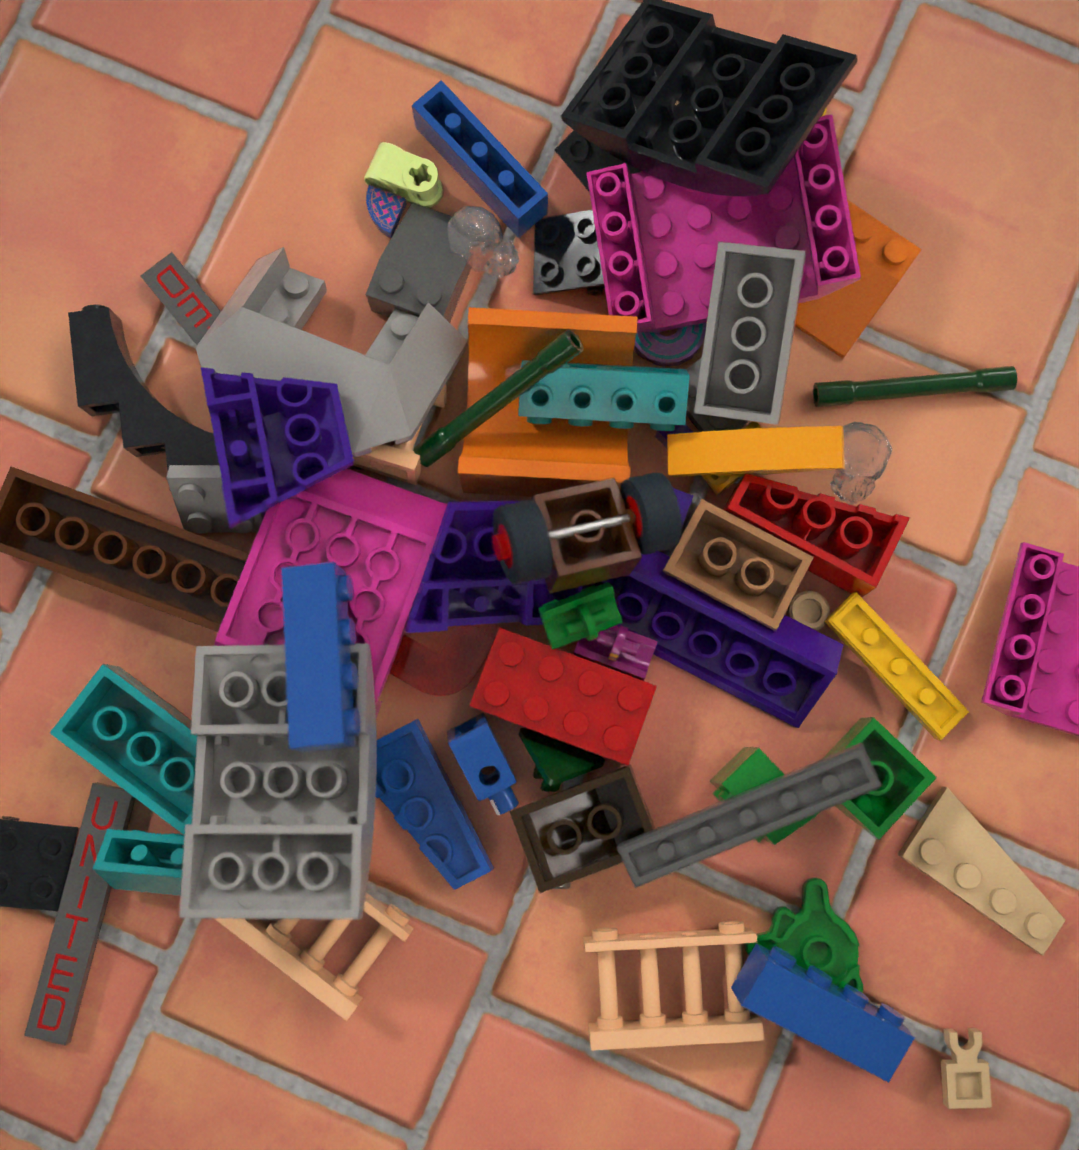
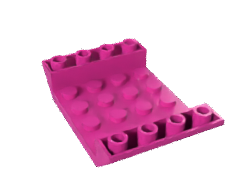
M832 114L818 119L767 194L736 197L705 193L667 182L645 172L630 174L626 163L586 172L609 315L638 317L637 332H662L707 322L718 242L805 251L806 259L799 303L820 299L861 279Z
M345 469L267 509L216 636L214 646L285 645L282 568L335 562L346 572V575L349 574L353 583L354 594L353 600L348 601V618H352L355 624V644L368 643L370 645L377 718L382 705L379 699L404 635V630L447 504Z
M1023 542L1020 544L981 703L1007 716L1079 736V567L1062 562L1063 553Z

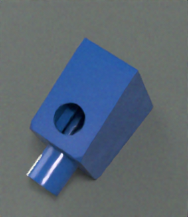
M484 712L448 730V744L477 800L482 801L488 798L497 815L514 809L519 802L511 785L517 781ZM486 766H494L496 769L489 775H484L481 772Z

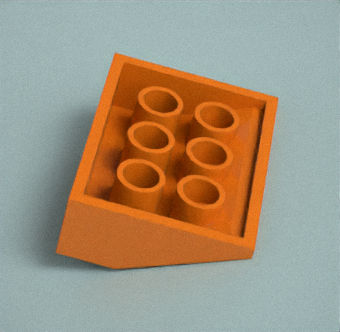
M848 199L861 279L820 299L798 303L795 327L842 359L922 250Z

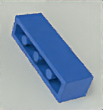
M442 80L411 105L416 129L518 238L548 214V193Z
M335 562L282 568L289 749L311 752L355 747V735L360 734L361 720L358 708H353L352 690H357L358 671L354 662L351 663L350 645H355L356 642L355 624L352 618H348V601L353 600L354 594L351 576L349 574L346 575V572Z
M756 943L731 986L741 1006L889 1082L915 1039L903 1024L904 1016L886 1004L882 1003L878 1008L868 1003L869 998L850 985L846 984L844 989L832 984L833 979L817 967L810 965L806 970L795 964L796 959L779 947L773 946L770 951Z

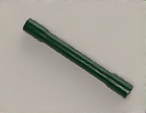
M567 329L541 349L536 357L445 427L437 429L416 445L413 451L415 452L414 454L420 455V464L425 467L431 466L451 451L460 440L545 376L556 372L581 353L583 345L578 336L573 331Z
M1014 366L949 374L856 382L851 380L814 383L813 399L816 407L891 398L972 391L977 393L1007 391L1016 388L1017 372Z

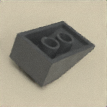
M412 203L382 253L365 294L371 311L390 317L396 308L419 317L427 302H429L450 323L485 234V228Z

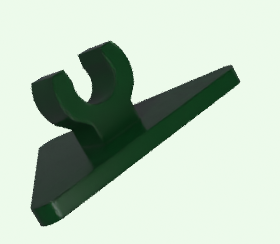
M521 728L518 735L536 765L533 777L535 779H543L540 787L541 791L557 792L562 782L601 768L604 765L605 759L601 756L527 728Z

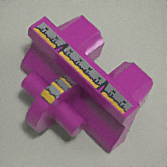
M623 625L619 627L613 626L598 632L597 639L588 641L586 637L579 639L573 655L644 681L658 641L628 630V627Z

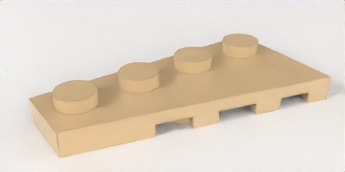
M941 787L898 853V856L1029 948L1044 955L1064 924L1065 919L949 788Z

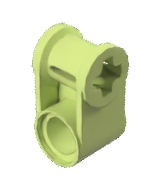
M387 142L379 144L365 174V183L368 186L372 185L406 199V202L411 204L415 203L427 208L438 204L443 195V187L434 163L428 159L406 152Z

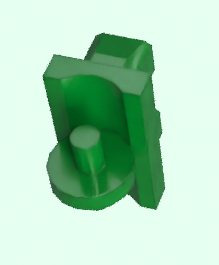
M609 582L582 589L580 593L559 601L543 604L541 608H538L549 645L553 650L585 637L588 641L597 639L598 632L623 623L616 605L613 586Z

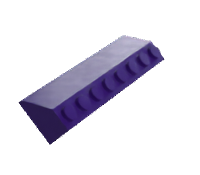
M660 551L642 555V558L630 575L553 593L554 600L559 601L580 593L582 589L609 582L613 586L616 605L623 622L615 626L623 625L628 627V630L658 641L653 653L657 657L796 728L800 727L836 676L844 645L784 615L776 631L760 624L664 573L663 570L670 556Z

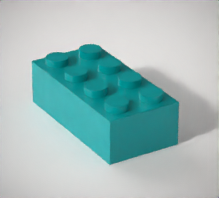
M102 664L51 730L50 734L183 835H185V825H192L197 736L191 734L192 721L121 667Z

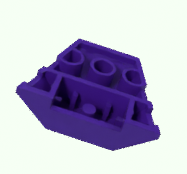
M200 367L207 406L211 417L230 529L354 465L338 385L336 383L286 377L279 381L254 378L253 373L241 372V376L215 373V370L212 368Z
M525 500L448 502L404 630L406 633L448 631V626L520 622L526 626L543 625L538 608H541L543 604L554 601L553 593L549 594L545 578L531 580L522 584L510 583L500 561L495 555L493 547L494 510L501 505L515 504Z

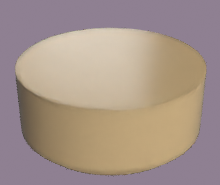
M804 591L793 597L787 609L788 617L814 630L821 629L826 624L824 620L830 615V606L827 600L815 591Z

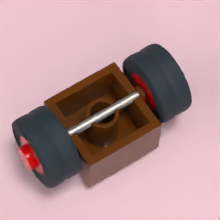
M650 473L628 478L622 482L620 490L616 479L612 478L533 495L532 500L501 505L494 510L493 547L495 555L500 561L510 583L522 584L531 580L545 578L549 594L630 575L642 558V555L668 550L677 546L681 537L679 504L671 483L662 473Z

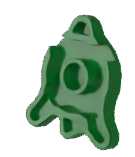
M809 878L802 887L801 910L798 913H793L785 906L777 907L774 910L769 930L764 933H756L757 944L770 951L773 946L779 947L796 959L795 964L807 970L812 965L829 975L833 979L832 984L842 989L847 984L863 992V983L859 975L858 947L860 944L857 936L847 922L837 916L831 908L826 883L820 878ZM756 943L744 944V949L748 955H750Z

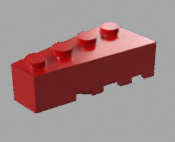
M747 473L736 485L723 509L814 557L807 569L809 572L850 594L857 592L861 597L877 588L910 517L899 514L891 516L876 512V508L862 504L854 506L835 500V497L822 493L814 495L798 491V487Z

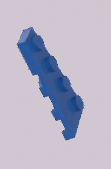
M419 719L376 740V798H380L394 814L393 818L417 841L420 845L419 849L452 888L456 890L492 871L494 866Z

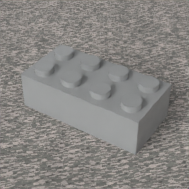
M718 242L694 413L778 425L805 266V251Z

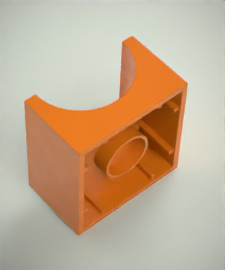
M469 307L467 323L469 338L467 409L521 368L522 360L531 361L541 349L567 329L573 331L583 345V351L567 363L632 366L638 317ZM519 397L464 437L462 454L458 460V476L463 493L533 497V495L612 478L616 479L620 490L622 482L630 478L628 429L613 428L609 426V421L593 420L592 426L569 425L568 419L552 418L550 424L527 422V417L518 416Z

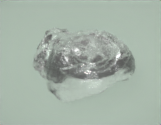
M464 206L453 214L448 223V238L452 253L464 257L475 272L486 270L487 274L494 278H502L516 270V265L519 263L518 251L511 240L503 241L501 226L493 213L480 206Z
M851 422L843 426L845 469L835 470L833 480L830 482L833 493L843 502L850 505L866 499L873 492L876 486L875 481L884 473L893 449L885 433L876 425L864 424L862 422Z

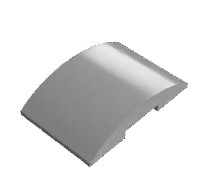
M368 643L350 645L351 663L354 662L358 671L357 690H352L353 708H358L361 720L360 734L355 735V747L311 752L289 749L285 645L196 646L191 734L197 736L192 825H185L180 918L361 919L372 852L377 760L375 691L371 651Z

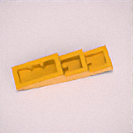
M843 426L753 428L667 434L668 476L672 477L709 474L725 476L745 473L768 475L845 469Z

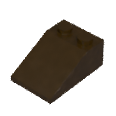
M631 764L510 811L539 893L623 863L617 849L618 844L655 829Z

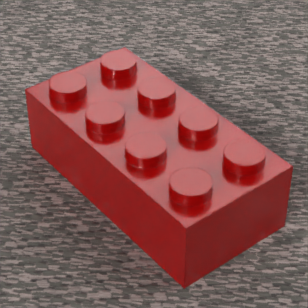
M499 627L470 707L629 766L657 686L557 648L553 650L549 645Z

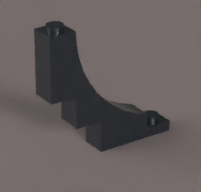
M87 305L82 308V311L69 312L78 407L90 416L120 413L123 448L135 457L166 453L167 471L169 465H219L214 434L189 424L162 406L149 391L130 357L124 337L122 320L109 307L103 305Z

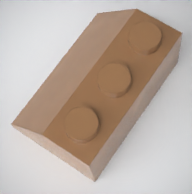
M701 499L663 572L776 631L814 557Z

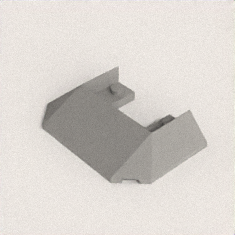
M284 247L258 259L196 346L201 367L212 368L215 370V373L241 376V372L253 373L254 378L279 381L286 377L336 383L338 385L353 457L371 453L372 447L395 441L397 445L412 440L468 347V341L427 302L419 317L395 308L366 355L302 330L327 292L325 281L290 268Z

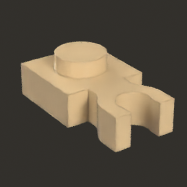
M968 1028V1042L963 1046H959L957 1042L958 1032L953 1029H944V1040L951 1051L952 1059L941 1060L943 1104L948 1109L992 1108L989 1063L984 1059H977V1055L982 1047V1032L976 1028Z

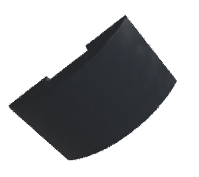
M643 0L564 110L561 119L578 134L612 156L667 182L688 189L722 196L744 197L767 194L854 68L858 59L856 54L784 34L775 44L716 27L713 14L663 0Z

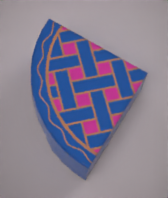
M369 185L366 202L370 217L380 232L392 238L407 205L406 199Z

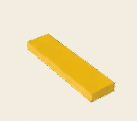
M857 592L852 593L824 620L834 633L935 739L942 740L969 713L968 709Z

